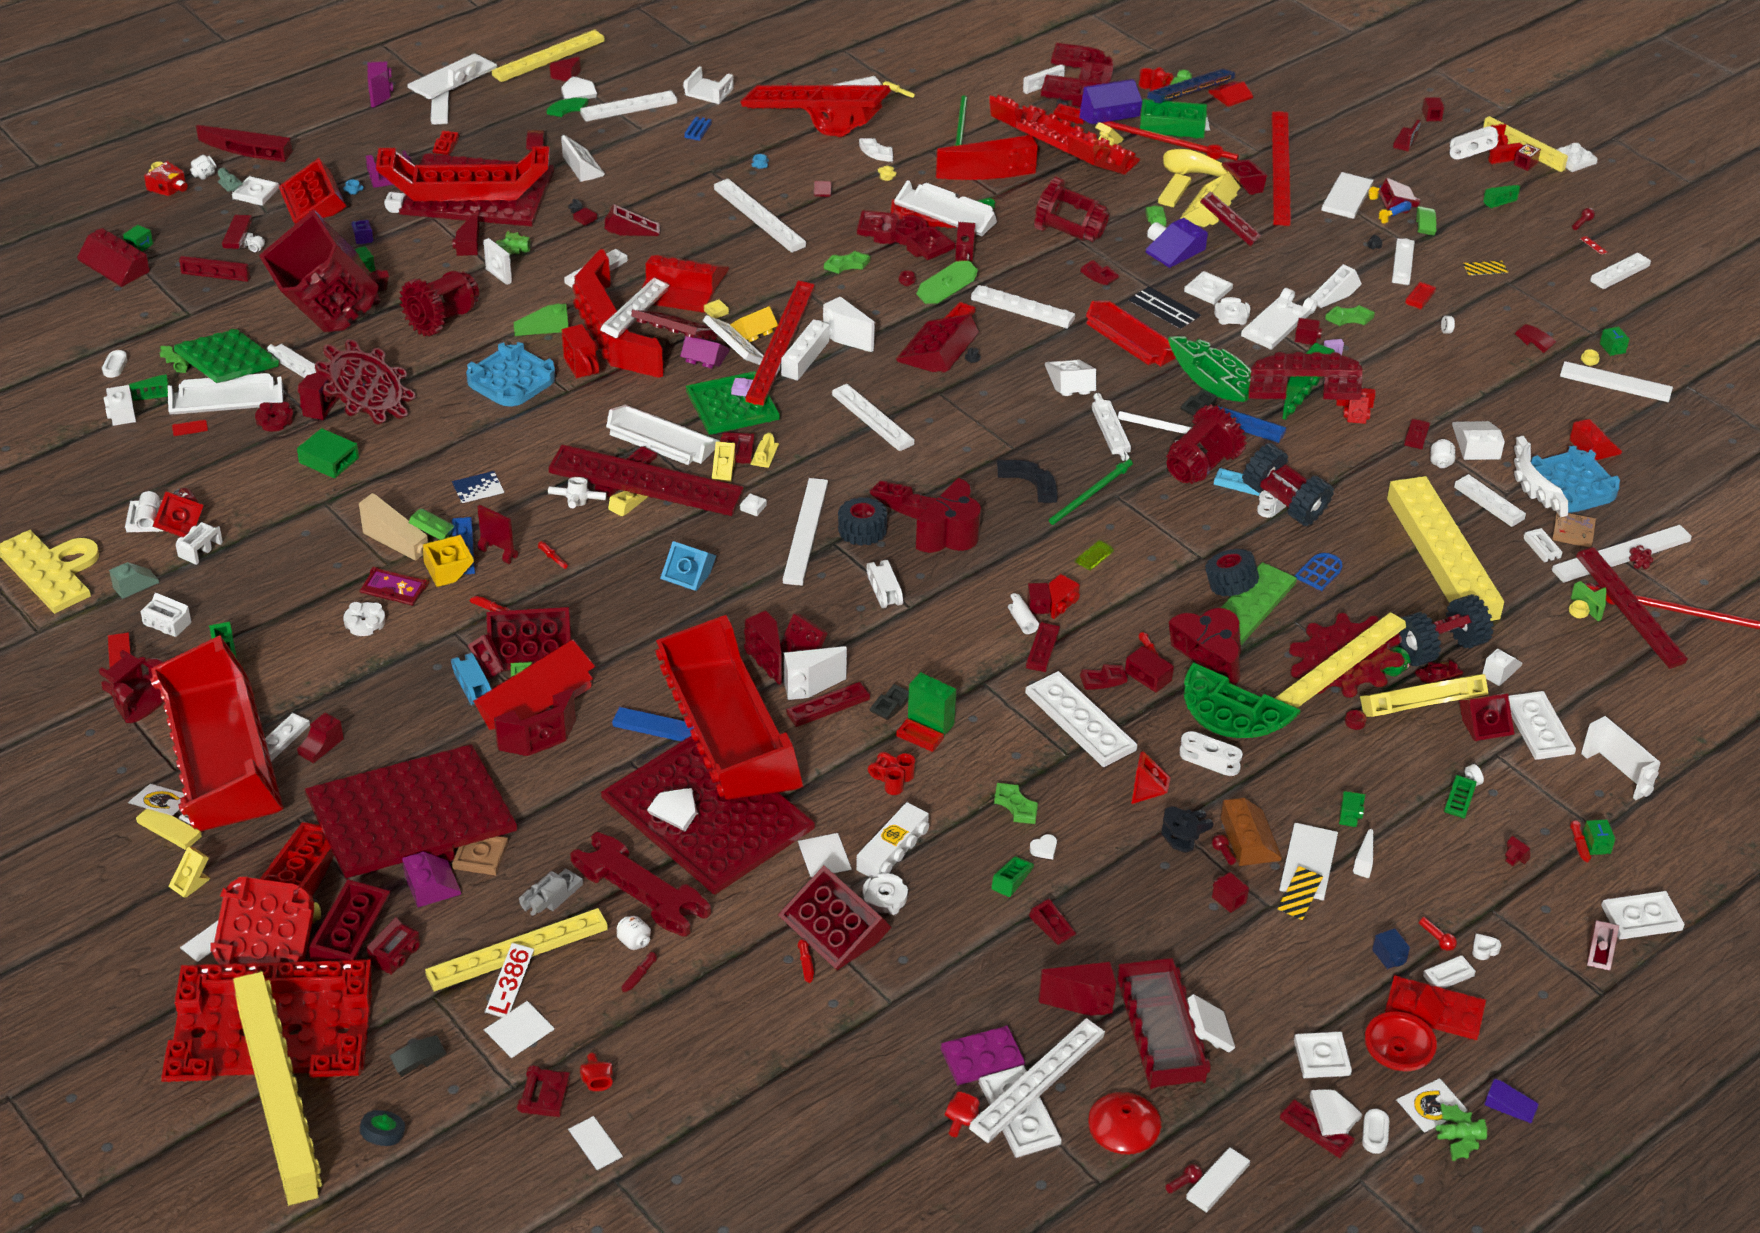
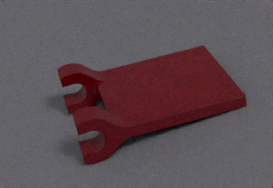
M482 505L477 506L480 528L478 550L485 553L487 545L490 547L495 545L504 549L502 561L510 564L511 557L515 559L518 557V551L514 550L511 519Z

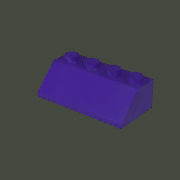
M1130 79L1084 87L1079 118L1090 124H1096L1098 122L1102 123L1140 116L1142 99L1135 81Z

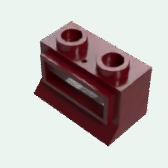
M395 917L367 946L371 965L392 975L398 968L404 965L405 960L412 953L418 950L420 946L419 932L402 924Z

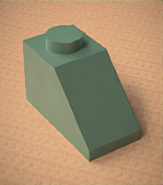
M129 562L109 570L113 588L122 599L159 583V580L150 569Z

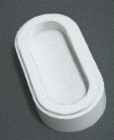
M115 350L109 353L102 366L104 376L112 378L122 373L127 363V355L124 351Z
M1371 1109L1365 1114L1362 1144L1371 1153H1381L1386 1149L1388 1143L1389 1117L1382 1110Z

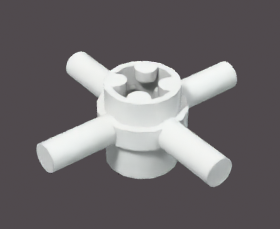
M581 477L570 478L568 480V488L548 487V494L566 496L570 508L585 505L587 498L606 500L607 493L589 491L587 489V480Z

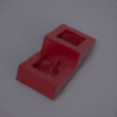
M544 130L527 131L526 150H532V147L544 146Z
M1094 260L1083 265L1080 270L1081 273L1091 280L1103 285H1108L1119 278V275L1110 267L1105 266L1102 268Z
M1528 324L1523 325L1514 333L1527 346L1532 342L1543 353L1548 351L1557 342L1547 333Z
M1103 664L1101 670L1082 669L1080 673L1084 689L1088 690L1115 687L1127 683L1128 680L1122 665Z

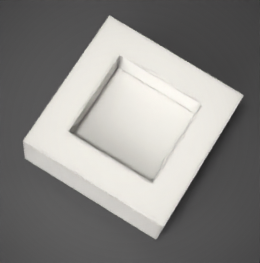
M749 494L740 504V510L758 516L767 506V500Z

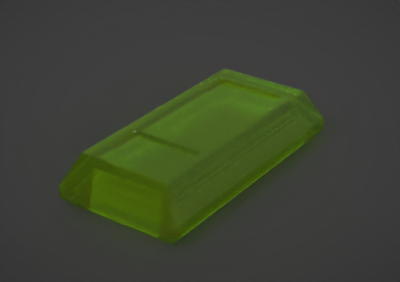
M1099 540L1075 560V563L1091 571L1114 552V549Z

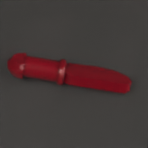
M655 953L647 954L645 960L637 966V969L621 986L623 992L633 989L647 973V970L656 962L657 955Z

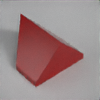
M1144 751L1139 756L1131 804L1168 793L1171 777Z

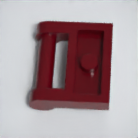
M723 433L720 439L721 442L735 443V463L751 464L754 434Z
M534 1065L529 1066L526 1072L527 1081L522 1098L518 1100L517 1110L527 1114L560 1117L570 1081V1073L543 1070ZM536 1081H543L537 1103L531 1102Z

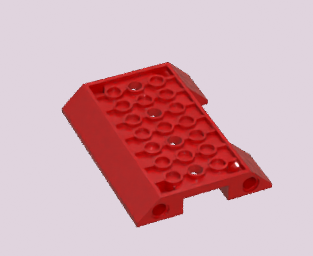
M999 94L997 97L992 95L989 97L992 117L1094 166L1125 175L1140 161V158L1135 156V152L1126 150L1115 143L1110 145L1109 140L1102 137L1098 139L1096 138L1097 135L1090 131L1085 133L1083 132L1084 128L1077 125L1072 127L1071 122L1064 119L1060 121L1058 116L1051 113L1047 115L1045 114L1046 111L1039 107L1029 105V107L1022 106V108H1019V104L1008 97H1003Z
M371 960L181 965L175 997L177 1010L173 1040H168L161 1081L213 1080L217 1076L255 1075L246 1038L242 1036L244 1030L237 1007L233 979L263 972L265 981H270L271 996L275 1000L276 1015L281 1022V1033L286 1041L287 1056L291 1060L292 1073H309L310 1077L359 1076L364 1071L372 998ZM342 1028L349 1029L346 1033H338ZM293 1030H300L297 1035L289 1034ZM197 1033H205L200 1038L193 1037Z

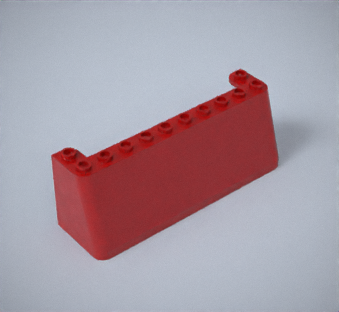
M727 615L656 640L658 649L655 650L658 660L663 663L659 665L662 675H667L665 677L669 689H674L671 690L675 702H680L677 703L681 715H686L684 716V721L687 728H692L690 733L693 741H698L696 746L700 756H705L702 758L706 769L711 768L709 774L712 782L718 783L715 786L719 797L724 796L725 800L802 788L803 783L793 745L787 733L779 734L740 657L733 627Z
M221 635L151 668L153 676L150 678L151 683L155 689L159 688L160 694L166 703L163 707L169 716L166 719L172 730L169 734L175 743L173 750L178 757L176 764L181 771L179 777L184 785V788H182L184 797L180 798L181 803L178 806L181 813L189 817V822L193 829H198L201 832L276 814L284 810L250 680Z

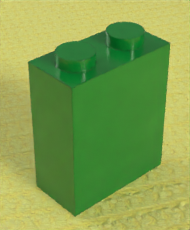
M322 428L297 447L300 464L334 479L359 459L357 443Z
M920 672L909 684L908 719L938 731L945 736L954 726L956 689Z

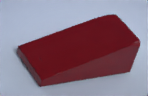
M484 634L468 644L487 681L504 671L490 635Z
M1050 899L1031 909L1029 917L1057 945L1076 935L1075 931Z

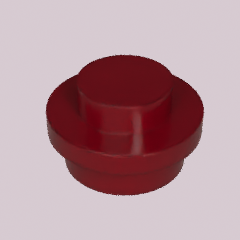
M906 270L900 273L898 281L904 286H910L916 282V277L912 271Z

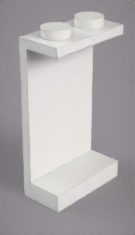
M1606 716L1590 723L1581 754L1588 759L1600 752L1637 784L1633 796L1635 800L1643 796H1649L1654 789L1653 785L1659 774L1658 769L1661 762Z

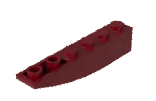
M196 125L198 141L234 154L286 162L293 152L291 138Z

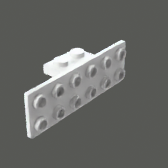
M472 54L409 83L408 88L428 99H433L442 93L496 69L497 64L477 54Z

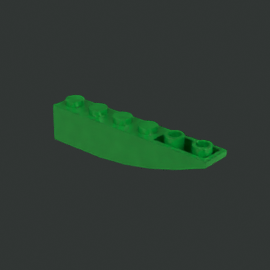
M1314 343L1306 354L1315 352L1331 354L1335 350ZM1324 376L1290 377L1282 419L1286 420L1290 414H1294L1296 407L1302 404L1304 397L1311 393L1312 388L1317 386L1320 378Z

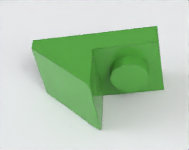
M1581 581L1575 583L1571 599L1573 601H1585L1589 606V614L1597 621H1601L1606 605V588L1593 592Z

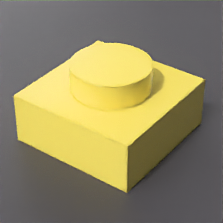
M720 300L704 305V311L710 317L717 319L729 314V308Z

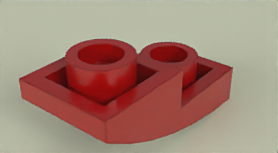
M442 131L440 139H436L432 152L444 155L451 154L459 139L458 132Z

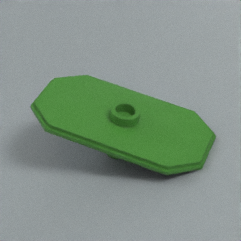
M956 261L921 283L916 294L925 304L939 303L973 282L978 270L970 261Z

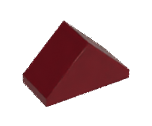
M580 57L549 63L550 78L567 82L571 77H577L581 72Z

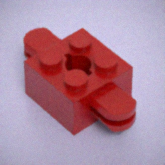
M582 324L561 329L563 358L576 379L598 374V358L595 352L598 348L596 341L591 339L590 332Z

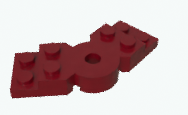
M861 211L857 235L873 236L876 243L892 244L897 242L906 245V250L915 257L923 256L927 260L955 249V243L935 227H927L926 221L919 216L904 215L903 219H898V215L895 213Z

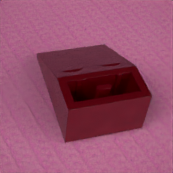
M765 610L745 619L744 649L748 655H751L756 660L758 666L762 667L768 676L780 685L781 647L777 621Z

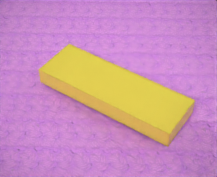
M1175 174L1160 195L1158 203L1174 207L1191 183V177Z
M146 809L136 817L138 824L185 850L202 837L199 830L193 829L192 826L172 815Z

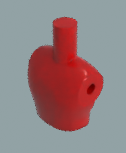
M595 1053L588 1054V1063L580 1065L582 1081L591 1091L609 1089L612 1085L613 1075L611 1062H598Z
M957 1092L955 1097L949 1102L944 1116L953 1121L949 1130L950 1136L957 1137L962 1125L970 1126V1123L977 1117L980 1101L974 1096Z

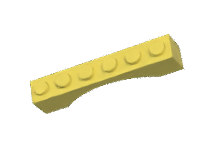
M1485 674L1360 696L1362 710L1366 717H1374L1421 706L1489 695Z

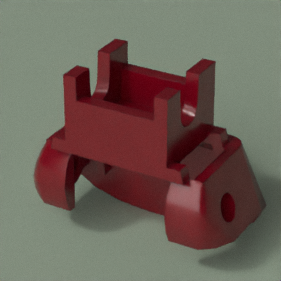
M122 650L120 652L122 659L108 670L101 667L99 674L109 681L103 680L101 682L102 690L113 696L114 706L125 723H134L147 717L164 703L160 694L161 691L159 688L155 689L150 680L153 677L151 668L164 661L157 658H148L146 660L145 657L138 659ZM141 664L148 667L149 675L142 674Z

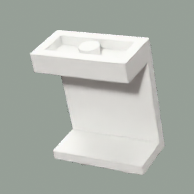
M699 66L684 81L685 95L720 104L733 90V75L727 74L720 82L702 78V67Z

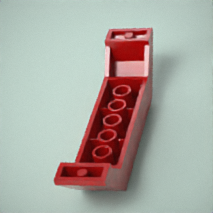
M549 146L532 147V151L517 164L414 165L397 153L396 148H378L376 171L413 201L517 200L548 170L550 148Z
M604 249L598 250L574 276L572 289L576 298L573 299L575 309L579 310L580 318L584 319L586 329L590 330L592 339L596 340L597 348L601 349L603 359H606L610 366L657 378L663 377L662 347L656 337H645L631 333L626 329L618 338H615L601 331L602 325L617 310L605 291L606 288L611 287L609 258Z

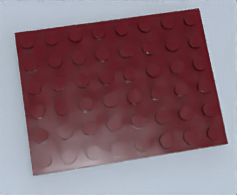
M429 153L423 155L419 165L517 164L518 162ZM549 165L548 170L517 200L420 202L413 201L406 195L402 208H399V215L467 221L474 212H478L479 222L532 227L554 173V165Z
M692 736L601 791V798L711 893L716 895L815 829V822L779 793L725 800L724 796L719 797L715 786L718 783H713L709 774L711 768L706 769L702 758L705 756H700L696 746L698 741L694 742ZM692 788L698 814L695 815L686 831H683L649 814L647 809L659 793Z
M472 744L305 788V795L345 878L403 863L402 858L421 852L431 854L432 850L453 844V848L517 831L515 820Z

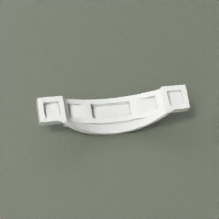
M1524 436L1516 437V446H1514L1516 454L1514 459L1516 471H1514L1516 481L1521 483L1523 491L1527 492L1531 499L1537 498L1539 502L1543 503L1545 508L1552 507L1560 517L1568 516V500L1561 488L1548 481L1534 468L1530 462V443L1527 442Z

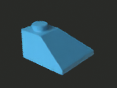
M673 541L660 579L697 591L710 575L716 555Z

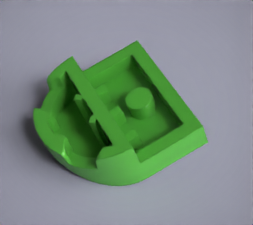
M418 509L408 522L440 540L450 538L454 528L453 524L425 509Z

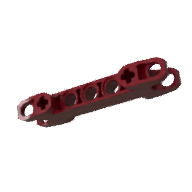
M595 832L591 835V844L597 850L596 852L586 853L580 849H574L570 853L572 864L584 877L594 883H598L605 878L651 908L653 920L669 932L686 937L691 932L690 923L684 916L692 914L704 919L711 915V906L697 890L687 884H682L678 889L672 887L630 860L627 847L614 837Z

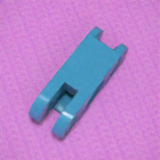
M472 653L465 654V660L460 661L458 657L451 659L452 668L470 704H475L473 700L491 690L484 673Z

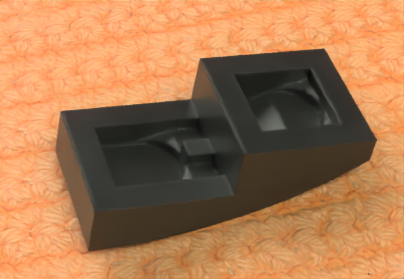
M1202 389L1195 397L1190 396L1180 409L1194 416L1201 407L1209 406L1210 404L1214 405L1218 401L1217 396Z
M893 684L885 696L882 694L870 708V712L886 720L892 718L908 702L909 691Z
M434 1035L401 1048L391 1054L390 1058L397 1072L403 1077L421 1064L427 1068L447 1053L438 1036Z

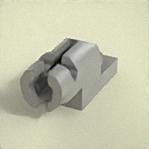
M564 869L559 875L550 871L538 883L532 885L530 890L528 889L520 896V905L525 911L532 907L531 915L543 911L546 907L554 911L583 885V879L568 869Z

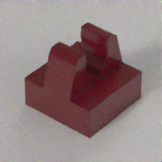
M1512 836L1507 841V852L1505 854L1507 859L1505 862L1511 866H1514L1519 861L1526 864L1530 860V847Z

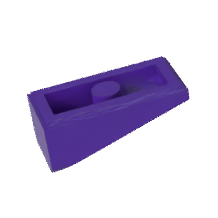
M369 220L351 222L357 244L373 242Z
M1494 1079L1487 1095L1485 1106L1532 1123L1538 1103L1504 1082Z

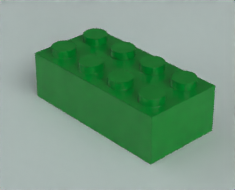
M1143 99L1140 129L1162 135L1184 136L1195 139L1204 138L1207 104L1173 101L1155 103L1153 102L1154 100Z

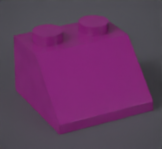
M368 62V87L371 107H376L390 98V91H393V82H389V78L392 77L391 68H388L387 62Z
M685 336L680 357L686 359V363L696 365V362L703 363V367L713 369V366L720 367L729 353V348L719 343Z
M426 852L402 858L405 878L417 908L461 895L448 860Z

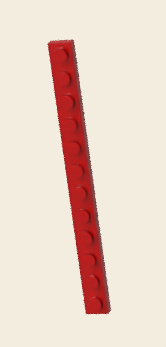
M1277 111L1272 112L1273 225L1290 226L1288 113Z
M797 281L747 392L745 402L754 405H764L781 367V358L788 351L813 294L815 284Z

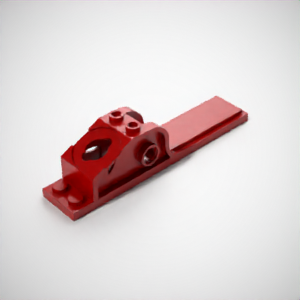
M756 85L740 102L742 107L803 108L809 113L814 126L819 132L828 136L842 137L850 133V130L855 127H861L866 124L882 108L881 101L886 98L891 89L890 85ZM823 112H826L829 118L825 117Z

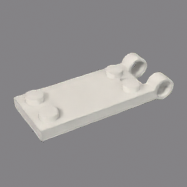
M1285 288L1278 299L1242 330L1241 336L1272 350L1297 327L1299 318L1306 319L1315 311L1317 301L1307 298L1303 306L1294 304L1292 300L1295 296V291Z

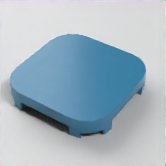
M504 342L498 344L497 352L478 364L471 361L467 365L468 369L466 372L467 383L473 390L503 406H517L528 401L551 386L556 378L553 361L550 358L544 361L524 350V344L517 342V345L505 346Z
M1570 446L1567 453L1541 459L1538 455L1532 457L1531 464L1548 481L1561 488L1568 500V513L1610 503L1618 495L1620 479L1618 476L1611 477L1595 460L1596 453L1591 449L1588 453L1583 450H1577V446Z

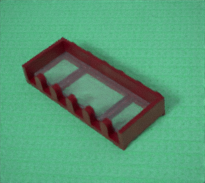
M1173 958L1119 964L1117 982L1150 1090L1160 1086L1201 1081L1206 1083L1207 1073H1210V1062L1208 1058L1205 1059L1203 1041L1199 1040L1194 1031L1196 1026L1189 1014L1190 1007L1186 1001L1185 985H1181L1180 969L1175 967Z

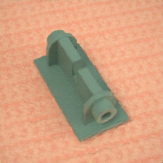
M226 168L218 170L220 180L217 182L226 191H234L243 184L233 174H229Z

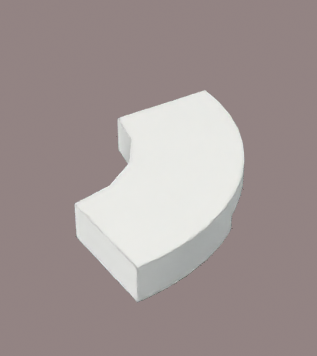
M859 139V146L866 155L877 160L893 162L891 147L878 144L876 139Z

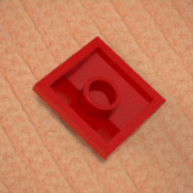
M1232 81L1210 89L1208 92L1228 107L1253 98V94L1244 81Z
M165 492L152 527L185 537L190 532V529L197 525L204 505Z

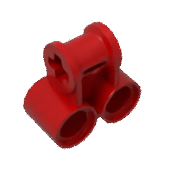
M1161 67L1154 70L1142 68L1138 85L1143 89L1150 88V91L1170 85L1173 80V74L1165 72Z
M880 752L877 755V760L868 766V773L874 779L885 782L884 789L886 793L898 795L904 790V782L911 781L914 778L915 758L908 753L900 754L896 758L886 752Z

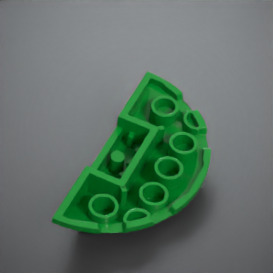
M1183 336L1169 337L1168 342L1177 361L1188 376L1201 388L1225 400L1237 402L1250 400L1251 370L1240 359L1224 349L1211 348L1209 342L1200 339L1194 342L1187 341V338Z
M1194 662L1184 680L1185 703L1193 718L1206 729L1222 736L1254 738L1268 735L1288 725L1300 713V709L1271 696L1263 694L1260 697L1229 683V678Z

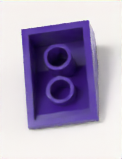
M1183 217L1171 223L1146 249L1145 253L1170 268L1206 250L1208 232Z

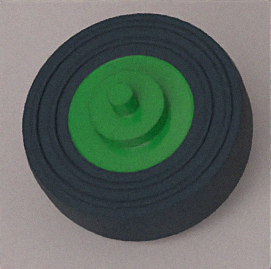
M384 1110L367 1112L360 1123L361 1136L368 1142L380 1146H392L399 1143L405 1131L404 1121L398 1115Z

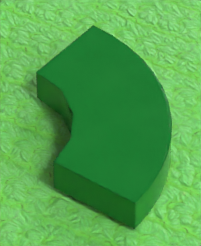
M579 97L560 100L547 108V114L563 117L567 113L580 111L581 108L587 106L588 98Z

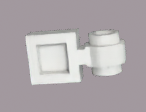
M247 232L240 248L248 246L252 252H259L264 247L265 241L262 237H253L252 233Z

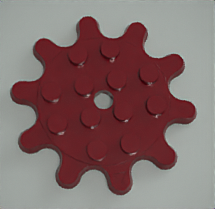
M348 339L345 343L346 351H340L330 344L324 346L323 354L330 362L317 361L315 363V371L330 381V383H326L323 387L324 395L327 397H339L342 402L346 403L345 412L347 415L354 416L359 411L362 413L366 412L370 415L373 422L378 425L386 421L385 412L394 415L398 419H403L407 416L408 412L401 405L400 401L410 402L414 400L415 393L401 385L400 380L406 377L407 372L402 367L388 366L384 362L385 353L383 350L374 348L371 353L363 352L359 348L358 343L351 339Z
M1340 613L1337 615L1335 624L1332 626L1322 627L1316 623H1310L1307 626L1306 634L1311 639L1306 642H1294L1289 647L1290 655L1303 659L1300 663L1292 666L1291 676L1294 678L1304 677L1377 623L1379 618L1370 616L1362 623H1352L1346 613ZM1397 633L1317 694L1325 692L1329 687L1337 686L1341 688L1344 697L1351 698L1356 696L1357 688L1362 683H1371L1375 687L1385 686L1388 680L1382 671L1387 667H1400L1405 663V659L1400 653L1390 651L1391 647L1402 642L1401 635Z

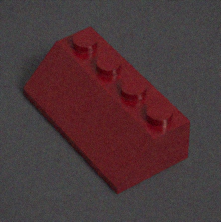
M103 228L87 236L77 256L80 262L121 287L150 272L145 253Z
M347 879L309 946L311 962L355 960L385 905L390 891Z

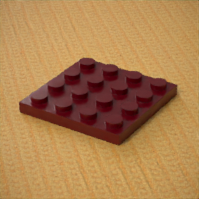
M632 309L631 317L637 318V322L652 324L654 327L665 328L674 333H683L688 337L713 340L720 337L707 325L662 312Z

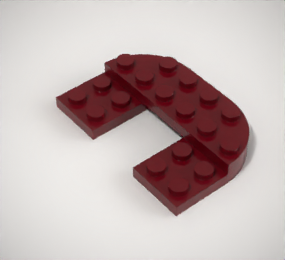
M1056 43L1051 57V64L1057 66L1062 64L1073 68L1080 67L1079 78L1046 74L1040 96L1072 100L1071 106L1081 108L1084 87L1111 83L1113 74L1112 58L1110 56L1106 57L1102 50L1093 47Z
M1277 352L1273 356L1257 360L1251 368L1249 399H1286L1289 376H1325L1323 399L1361 400L1362 366L1358 361L1342 356L1338 352L1331 354H1322L1320 352L1304 354L1302 352L1285 354L1284 352Z

